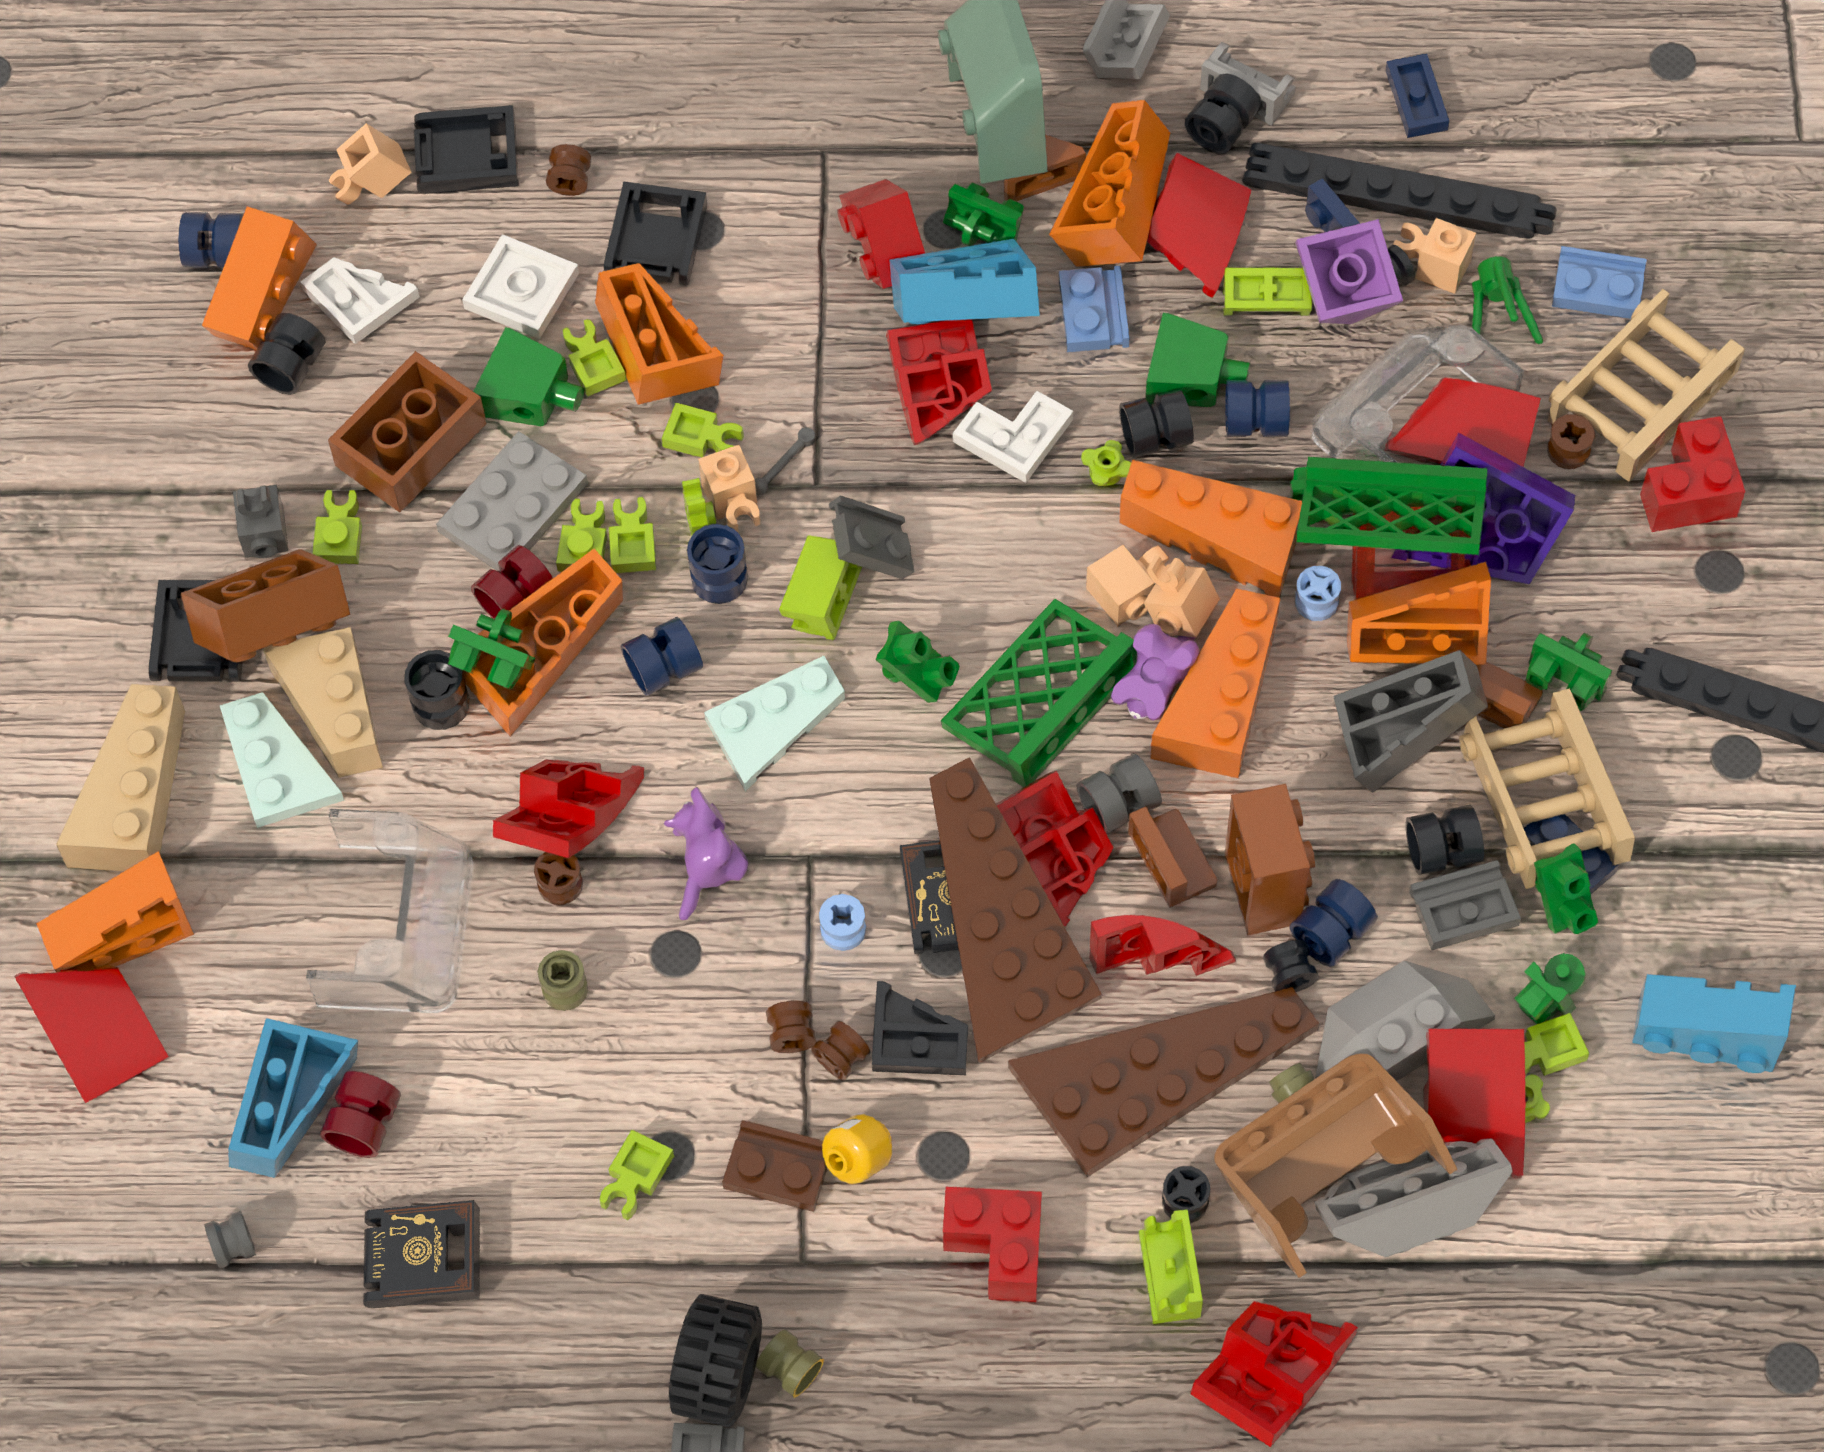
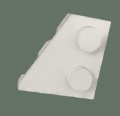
M335 257L300 281L302 289L308 297L354 344H357L420 298L418 288L412 283L406 282L402 286L384 280L382 273L370 269H358L352 263Z

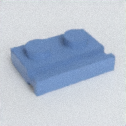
M1561 246L1552 307L1631 319L1634 310L1641 303L1647 259Z
M1114 266V270L1102 271L1101 267L1059 271V287L1067 352L1110 349L1111 345H1122L1123 348L1129 347L1130 338L1121 266Z

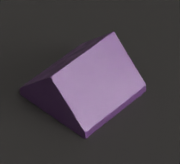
M1379 219L1300 238L1295 241L1319 323L1354 324L1403 301Z

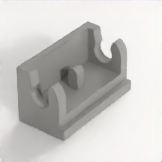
M1221 42L1208 60L1206 59L1202 64L1200 90L1206 92L1220 74L1235 75L1250 84L1260 97L1262 102L1261 109L1255 118L1272 126L1295 94L1296 87L1292 85L1295 78L1287 74L1279 82L1231 58V54L1227 53L1230 45Z

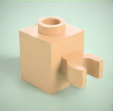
M366 123L336 149L344 169L334 172L329 178V182L340 189L335 195L336 198L349 205L359 197L362 188L383 198L412 172L399 143Z
M1436 218L1427 236L1422 233L1418 226L1412 223H1403L1401 237L1412 242L1403 243L1395 240L1393 245L1399 246L1409 259H1418L1415 279L1455 294L1471 262L1476 233Z
M740 445L699 458L701 485L708 501H712L716 520L726 517L727 526L737 532L739 530L736 518L740 515H748L752 518L755 526L760 525L755 479Z
M1121 545L1087 567L1086 589L1117 627L1129 619L1137 620L1148 612L1144 601L1154 587L1155 582L1149 577L1147 568L1155 556H1160L1163 564L1169 561V557L1159 545L1148 550L1138 561L1135 560L1124 545Z
M1155 556L1147 568V573L1155 582V585L1144 601V604L1154 624L1159 625L1164 633L1170 636L1179 635L1196 638L1220 598L1205 568L1185 566L1179 558H1174L1171 564L1165 566L1161 557Z

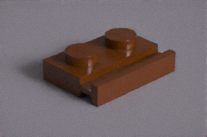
M742 1120L740 1131L735 1140L722 1181L723 1189L814 1212L827 1172V1166L822 1153L823 1140Z

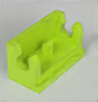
M1225 268L1223 279L1224 316H1232L1233 311L1300 312L1301 316H1310L1312 296L1303 268Z
M808 535L780 605L779 611L781 615L794 619L791 628L797 631L835 640L862 566L840 560L834 539Z
M1188 1209L1174 1211L1171 1215V1220L1166 1222H1156L1155 1216H1149L1144 1220V1229L1139 1230V1240L1153 1324L1201 1318L1203 1298Z

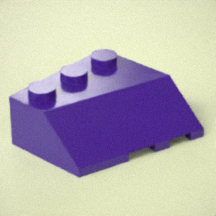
M1458 433L1440 465L1487 468L1486 504L1479 555L1395 549L1391 558L1407 561V559L1431 563V566L1446 569L1448 566L1463 569L1486 562L1490 577L1530 584L1573 513L1575 495ZM1439 515L1427 519L1434 525L1446 521ZM1412 526L1403 532L1418 534L1422 531ZM1460 529L1449 533L1451 537L1471 538Z

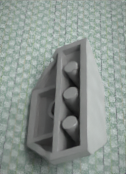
M1402 961L1328 1008L1315 1079L1351 1055L1368 1054L1398 1081L1427 1063L1426 1033L1428 1029H1480L1493 1021L1495 1014L1467 979L1408 961Z
M1481 1139L1477 1143L1465 1141L1446 1142L1445 1145L1457 1167V1170L1452 1174H1449L1426 1150L1408 1163L1391 1164L1382 1161L1344 1175L1328 1190L1325 1196L1315 1201V1207L1334 1237L1386 1258L1474 1226L1511 1175L1512 1167L1493 1139Z

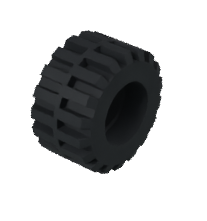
M705 1294L698 1295L685 1316L672 1363L668 1393L672 1414L726 1427L733 1426L740 1417L747 1401L758 1359L762 1335V1318L759 1307Z

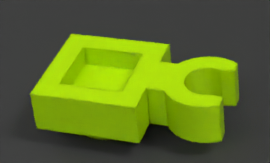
M586 319L583 320L585 336L580 338L574 337L568 327L563 329V336L567 349L573 352L568 355L570 366L588 397L626 381V375L608 339L597 343L595 326L591 320Z
M675 403L661 438L662 446L702 458L705 456L708 448L719 452L733 447V445L724 443L727 439L733 438L742 441L744 438L743 427L736 423H724L718 426L717 413Z
M699 478L682 481L685 512L691 537L700 528L706 525L717 524L712 501L705 503Z
M332 490L325 492L323 501L329 517H316L312 554L335 564H359L362 523L360 517H354L359 510V502L355 490H349L347 503L340 506L335 505Z
M638 497V508L633 513L623 512L621 500H614V518L619 526L609 527L611 568L615 573L656 570L653 523L644 524L648 514L643 497Z
M580 499L573 500L571 515L575 526L562 525L556 559L558 572L564 571L594 548L604 559L607 532L606 528H599L605 521L603 501H597L594 513L584 515L581 513Z
M1571 1013L1527 1028L1525 1036L1528 1042H1524L1525 1076L1529 1073L1531 1067L1539 1064L1543 1075L1546 1076L1588 1060V1049Z
M631 1129L608 1169L610 1176L618 1180L617 1182L610 1183L602 1190L600 1194L601 1208L606 1210L614 1198L623 1197L627 1202L622 1208V1217L626 1220L632 1218L637 1210V1193L640 1190L652 1196L674 1158L673 1149Z

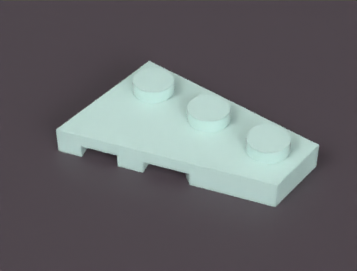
M822 656L705 711V721L746 791L757 781L756 777L771 763H777L786 754V749L803 733L808 734L845 699V690L825 656Z
M263 692L220 705L257 828L344 801L342 792Z

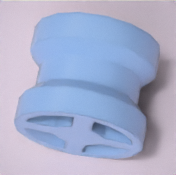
M1325 566L1306 568L1297 580L1295 607L1298 613L1311 621L1329 619L1336 613L1339 606V595L1341 593L1339 576L1332 569ZM1312 595L1321 596L1323 599H1322V600H1320V599H1315V598H1311L1310 596H1312Z
M839 894L828 898L823 903L819 912L821 936L826 945L840 951L852 950L860 945L866 933L865 912L860 901L851 895ZM849 915L850 917L848 919H839L837 916L847 917Z

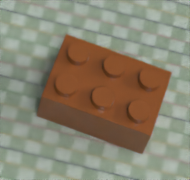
M415 351L328 439L337 468L400 513L487 423L481 397Z
M302 549L181 593L194 643L232 662L251 659L257 655L256 650L270 645L278 647L293 643L297 639L296 635L306 631L330 629L337 624L336 620L351 615L338 564Z
M1286 784L1231 795L1225 857L1247 936L1290 927V924L1303 911V908L1309 906L1307 888L1312 887L1310 869L1315 868V857L1311 842L1309 840L1302 841L1299 827L1303 826L1301 806L1298 799H1290Z

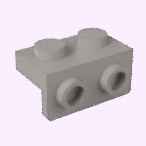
M1127 0L1105 1L1083 47V53L1098 78L1141 79L1170 17L1164 4H1128Z

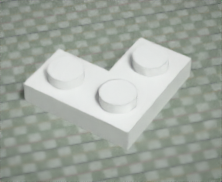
M1036 391L1012 422L976 402L953 432V442L1026 483L1073 421V410Z

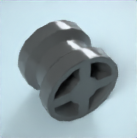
M241 1211L231 1214L228 1221L222 1223L211 1221L204 1224L219 1268L228 1266L233 1258L239 1256L250 1258L256 1255L250 1232Z

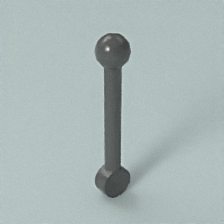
M805 427L799 430L798 440L762 478L755 479L757 495H763L767 492L768 484L804 446L808 447L814 444L815 432L811 428Z

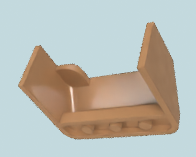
M1355 1054L1345 1058L1219 1145L1214 1156L1215 1163L1258 1229L1298 1278L1307 1273L1291 1245L1292 1242L1296 1241L1306 1231L1309 1222L1308 1216L1301 1204L1378 1152L1388 1163L1403 1164L1413 1161L1427 1150L1449 1174L1457 1170L1432 1118L1368 1054Z

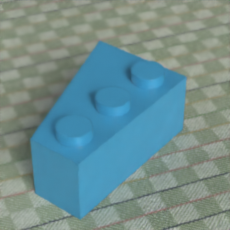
M1014 239L889 260L894 309L904 323L926 324L931 321L1040 316L1036 267Z
M1647 974L1640 993L1632 1043L1643 1045L1646 1050L1653 1053L1665 1054L1672 1051L1690 1055L1693 1060L1709 1064L1720 1061L1734 1064L1740 1070L1748 1073L1772 1072L1788 1038L1796 985L1781 984L1780 993L1751 991L1752 984L1746 981H1736L1735 989L1707 987V980L1705 978Z
M266 1018L228 1148L229 1167L275 1178L339 1086L343 1075L351 1069L357 1060L358 1040Z

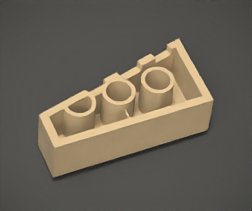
M130 685L56 843L67 868L126 871L158 851L159 853L161 852L185 716V709L176 687Z

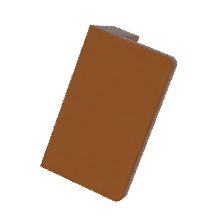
M1487 661L1486 665H1477L1488 707L1480 712L1478 716L1502 728L1526 723L1539 703L1543 690L1531 686L1525 680Z
M1146 807L1129 814L1128 834L1169 908L1217 886V877L1179 810L1173 809L1155 818L1151 817Z

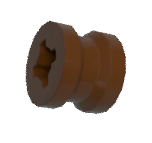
M571 144L557 145L552 148L549 155V163L552 168L548 170L546 175V185L555 193L565 196H575L584 193L588 187V176L585 172L591 167L592 160L589 152L582 147Z
M1567 414L1559 417L1553 423L1547 445V453L1555 465L1564 469H1576L1588 461L1595 438L1591 422L1583 416ZM1569 436L1576 438L1578 443L1570 440Z
M544 852L537 859L534 874L539 893L545 901L554 905H564L572 902L579 896L583 887V879L578 859L574 855L566 858ZM564 877H566V878L568 879V880H564L563 882L557 884V883H558V880H561V879H563Z
M784 1001L774 1004L766 1010L767 1023L773 1028V1033L769 1036L770 1048L774 1052L797 1053L810 1049L816 1043L815 1031L809 1027V1021L813 1015L812 1007L808 1002Z
M837 1021L830 1028V1036L826 1040H819L811 1047V1051L817 1061L829 1073L843 1081L852 1073V1066L856 1061H863L871 1054L870 1048L864 1039L849 1025L841 1021Z

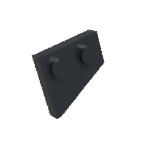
M877 981L872 1072L966 1076L968 1025L950 1015L937 1013L932 1006L917 998L915 1001L910 1000L893 991L891 985L884 981Z

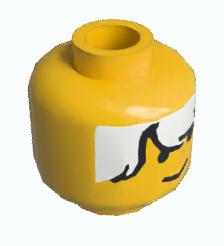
M865 1114L851 1116L833 1127L825 1135L822 1143L823 1158L827 1168L839 1180L849 1184L862 1183L889 1164L892 1157L890 1133L884 1124Z

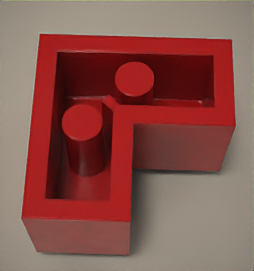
M884 179L839 195L842 208L837 209L839 221L844 232H850L854 239L859 240L862 244L864 255H861L859 259L866 279H872L882 289L892 286L889 260L925 254L907 191Z
M1722 416L1679 423L1671 448L1675 464L1647 468L1640 493L1651 532L1736 518L1745 494V488Z
M946 1186L943 1251L990 1254L988 1300L1036 1302L1042 1192Z

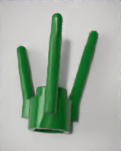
M1502 256L1483 260L1477 268L1479 280L1472 283L1474 294L1472 340L1474 342L1480 340L1484 296H1487L1493 302L1504 301L1512 322L1518 320L1514 303L1515 299L1535 343L1538 345L1542 344L1543 337L1521 291L1519 278L1513 275L1511 261Z

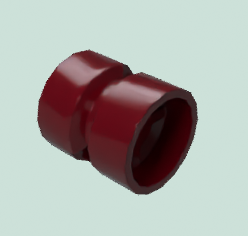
M517 545L498 562L499 570H488L471 586V591L484 611L491 618L495 619L501 609L511 610L552 580L553 577L537 556L524 546Z
M357 1071L346 1072L334 1097L339 1106L332 1107L329 1110L320 1132L321 1138L336 1149L348 1154L365 1158L376 1157L387 1133L386 1127L382 1123L388 1122L393 1118L401 1097L400 1091L389 1082L374 1075Z

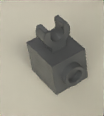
M277 484L233 491L237 533L245 558H269L276 553L289 551L284 507Z

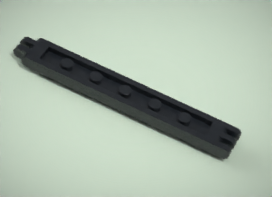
M1262 143L1251 144L1249 150L1250 157L1247 159L1245 166L1247 171L1244 172L1242 179L1243 184L1249 187L1307 197L1308 186L1323 178L1344 205L1435 221L1438 218L1456 226L1525 239L1533 238L1535 233L1542 235L1551 234L1554 227L1552 220L1555 219L1557 212L1555 206L1541 203V198L1535 194Z
M1645 648L1643 653L1634 650L1624 651L1621 661L1625 665L1619 666L1616 676L1622 681L1631 683L1633 692L1824 753V702L1654 648Z

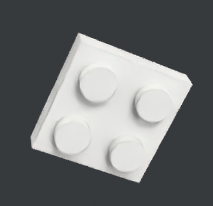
M502 234L462 299L464 309L540 339L579 275L578 264Z

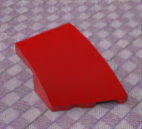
M1176 153L1169 164L1164 188L1155 201L1147 242L1155 250L1164 254L1169 262L1179 271L1185 268L1191 271L1204 283L1202 292L1213 298L1222 281L1225 268L1228 266L1249 203L1251 189Z
M972 319L947 320L887 330L886 337L894 375L913 445L921 444L972 407L976 402L991 393L992 388L984 349H978Z
M1445 377L1432 389L1425 402L1418 406L1409 416L1410 419L1396 436L1386 443L1384 450L1420 462L1428 460L1441 464L1457 434L1461 433L1524 467L1541 398L1493 385Z
M546 759L520 772L519 807L493 820V837L570 858L594 841L621 813L644 779V767L632 765L629 770L623 773L602 772L600 763H574Z
M1054 771L1047 773L996 803L1065 927L1070 921L1068 917L1078 900L1088 892L1094 882V875L1097 869L1105 864L1114 847L1094 809L1089 808L1077 811L1058 772Z
M1120 915L1091 921L1089 959L1096 974L1140 960L1146 975L1190 961L1195 975L1198 976L1236 962L1233 951L1191 928L1166 919L1145 915Z
M118 967L95 968L88 971H79L77 969L60 970V972L34 974L21 972L14 976L85 1103L169 1057Z
M1428 1029L1426 1033L1428 1081L1423 1087L1424 1110L1432 1118L1444 1143L1457 1141L1477 1143L1481 1139H1493L1511 1164L1512 1173L1510 1176L1522 1178L1524 1170L1526 1108L1524 1029Z
M1253 1301L1227 1329L1221 1353L1193 1382L1190 1394L1271 1447L1294 1421L1330 1374L1355 1337L1358 1327L1348 1322H1344L1341 1327L1312 1321L1311 1314L1300 1311H1283L1277 1306Z

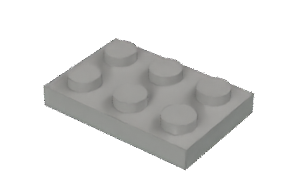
M518 431L436 523L438 532L498 571V562L515 546L521 545L530 550L588 485L587 475Z

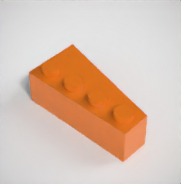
M1145 100L1111 104L1049 235L1076 267L1139 262L1143 260L1171 134Z
M1132 460L1121 494L1119 523L1169 548L1174 545L1190 553L1191 559L1205 566L1207 563H1210L1230 573L1231 579L1245 586L1247 583H1250L1264 590L1265 595L1280 598L1297 542V528L1302 501Z
M594 548L509 610L512 612L510 626L523 630V635L519 643L504 638L501 644L535 657L531 670L523 669L520 678L512 690L487 680L496 656L482 651L473 674L462 670L467 687L510 737L623 601L621 578ZM482 630L478 635L488 638L490 632Z
M1236 588L1202 647L1195 663L1191 666L1153 732L1150 759L1239 779L1277 626L1280 598Z

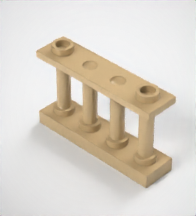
M1664 289L1651 301L1647 298L1644 299L1634 310L1631 316L1632 320L1569 383L1565 380L1560 382L1549 397L1551 408L1548 422L1553 425L1559 417L1566 415L1569 411L1586 418L1591 422L1595 431L1618 447L1617 453L1620 456L1615 472L1628 482L1675 436L1678 424L1689 422L1738 372L1745 348L1732 339L1720 351L1716 348L1710 350L1667 319L1664 313L1669 293ZM1653 329L1700 364V371L1693 378L1689 376L1683 378L1637 343ZM1625 356L1673 392V398L1665 406L1661 403L1655 405L1610 370ZM1598 384L1646 419L1645 426L1638 433L1634 431L1628 433L1582 398Z
M1570 688L1552 693L1550 712H1546L1545 718L1483 734L1476 716L1465 724L1464 735L1459 736L1461 752L1467 762L1472 761L1508 845L1506 856L1509 867L1513 874H1520L1526 889L1535 887L1536 870L1534 862L1557 856L1573 843L1581 851L1599 847L1601 851L1607 850L1613 865L1631 861L1635 836ZM1548 735L1552 739L1558 738L1562 750L1560 755L1500 771L1491 753L1492 750ZM1566 772L1569 776L1574 775L1578 783L1577 792L1517 808L1514 807L1507 791V787ZM1580 809L1585 813H1591L1595 823L1593 829L1532 846L1522 826Z

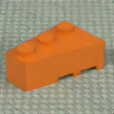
M247 206L202 326L215 337L257 350L260 343L266 341L265 335L276 316L282 312L317 244L294 221Z
M640 263L599 272L595 304L618 359L625 370L626 378L637 404L648 403L719 385L724 355L716 346L711 348L697 333L698 327L690 318L686 320L672 305L673 299Z
M1486 562L1350 601L1347 628V648L1350 662L1423 664L1461 650L1474 664L1486 665L1491 577Z
M159 851L36 923L55 972L75 969L88 971L95 968L116 967L194 935Z

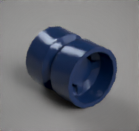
M184 212L180 219L178 236L179 255L182 266L208 268L212 262H216L219 268H224L244 213H219L216 219H212L208 212ZM209 231H212V249H209Z
M1247 380L1226 381V437L1251 436L1255 428H1259L1263 437H1288L1290 422L1288 380H1264L1259 389H1255L1252 382H1247Z
M722 524L706 525L695 531L689 539L687 546L693 590L700 598L709 603L722 604L733 601L743 593L748 581L746 555L742 537L733 528Z
M678 617L655 627L652 637L641 634L620 646L633 679L646 696L669 686L670 677L672 676L682 679L703 668V661L699 650L685 624Z
M1341 879L1332 880L1316 897V906L1310 905L1306 907L1290 924L1293 938L1295 940H1304L1310 950L1309 956L1322 965L1329 967L1335 966L1351 949L1350 939H1361L1378 919L1375 908L1364 894L1350 883Z

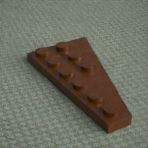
M969 757L930 777L929 781L978 1063H981L1102 999V993Z
M1291 987L1008 1060V1069L1084 1174L1089 1177L1318 1031L1319 1022Z

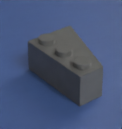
M1461 650L1333 696L1354 777L1372 793L1488 707L1477 665Z

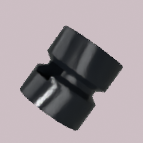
M1227 73L1220 74L1204 93V98L1194 106L1185 118L1184 126L1190 137L1202 148L1212 153L1225 154L1241 136L1242 130L1250 124L1260 111L1262 102L1258 93L1245 80Z
M283 312L276 316L265 335L266 341L260 343L248 363V368L254 378L266 387L282 394L292 395L296 394L309 372L308 366L313 365L326 341L324 335L312 323L297 315Z
M1180 389L1156 394L1155 400L1152 403H1149L1144 397L1120 403L1119 415L1122 432L1132 458L1157 453L1161 444H1164L1168 449L1190 445L1194 442V431L1189 407Z
M428 650L415 656L409 662L404 675V683L416 719L423 726L433 730H446L458 725L465 718L470 704L462 669L449 665L450 653L441 650Z
M1471 804L1446 809L1441 818H1438L1433 812L1406 818L1405 830L1409 854L1418 875L1445 870L1448 862H1452L1456 867L1484 861V842L1481 826L1475 809ZM1445 833H1449L1451 840L1450 844L1447 843Z

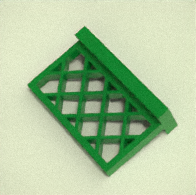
M1308 457L1306 482L1297 528V542L1479 555L1486 504L1487 468ZM1350 509L1355 515L1344 519L1337 513ZM1394 512L1400 518L1389 522L1382 516ZM1439 515L1446 521L1434 525L1427 519ZM1322 520L1331 525L1327 528L1309 527ZM1369 523L1376 529L1364 531L1359 530L1358 527ZM1414 526L1422 532L1408 534L1403 531ZM1460 529L1471 538L1451 537L1449 533Z
M1054 599L941 720L942 728L1010 771L1013 781L1025 787L1036 780L1111 698L1114 686L1133 669L1137 661V651L1133 647L1134 639L1123 632L1115 636L1062 602ZM1057 616L1071 624L1072 633L1046 637V628ZM1099 641L1107 646L1098 656L1080 657V643ZM1074 645L1075 659L1049 663L1048 648ZM1042 649L1044 664L1018 667L1017 659L1025 651ZM1077 671V680L1071 686L1052 689L1051 674ZM1045 675L1047 690L1021 693L1019 679ZM1014 680V695L989 697V689L996 682ZM1048 701L1049 710L1041 718L1024 720L1022 705ZM1017 707L1018 721L992 725L991 709ZM985 711L986 726L966 728L959 723L967 713ZM1019 732L1020 741L1008 754L994 746L993 736Z

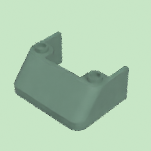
M967 0L944 21V29L938 30V41L941 54L947 55L950 82L963 80L968 96L969 109L962 110V118L966 135H974L977 145L980 182L983 184L1048 172L1041 74L1018 0Z

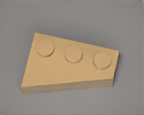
M351 627L296 639L293 643L275 647L270 645L264 647L263 651L271 673L287 694L296 712L303 719L338 778L383 768L360 658Z

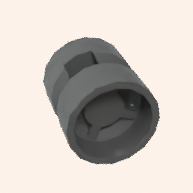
M1134 753L1112 764L1109 774L1098 771L1077 783V792L1084 810L1094 809L1106 834L1127 824L1130 813L1146 807L1150 812L1162 804V797L1152 773L1144 761Z

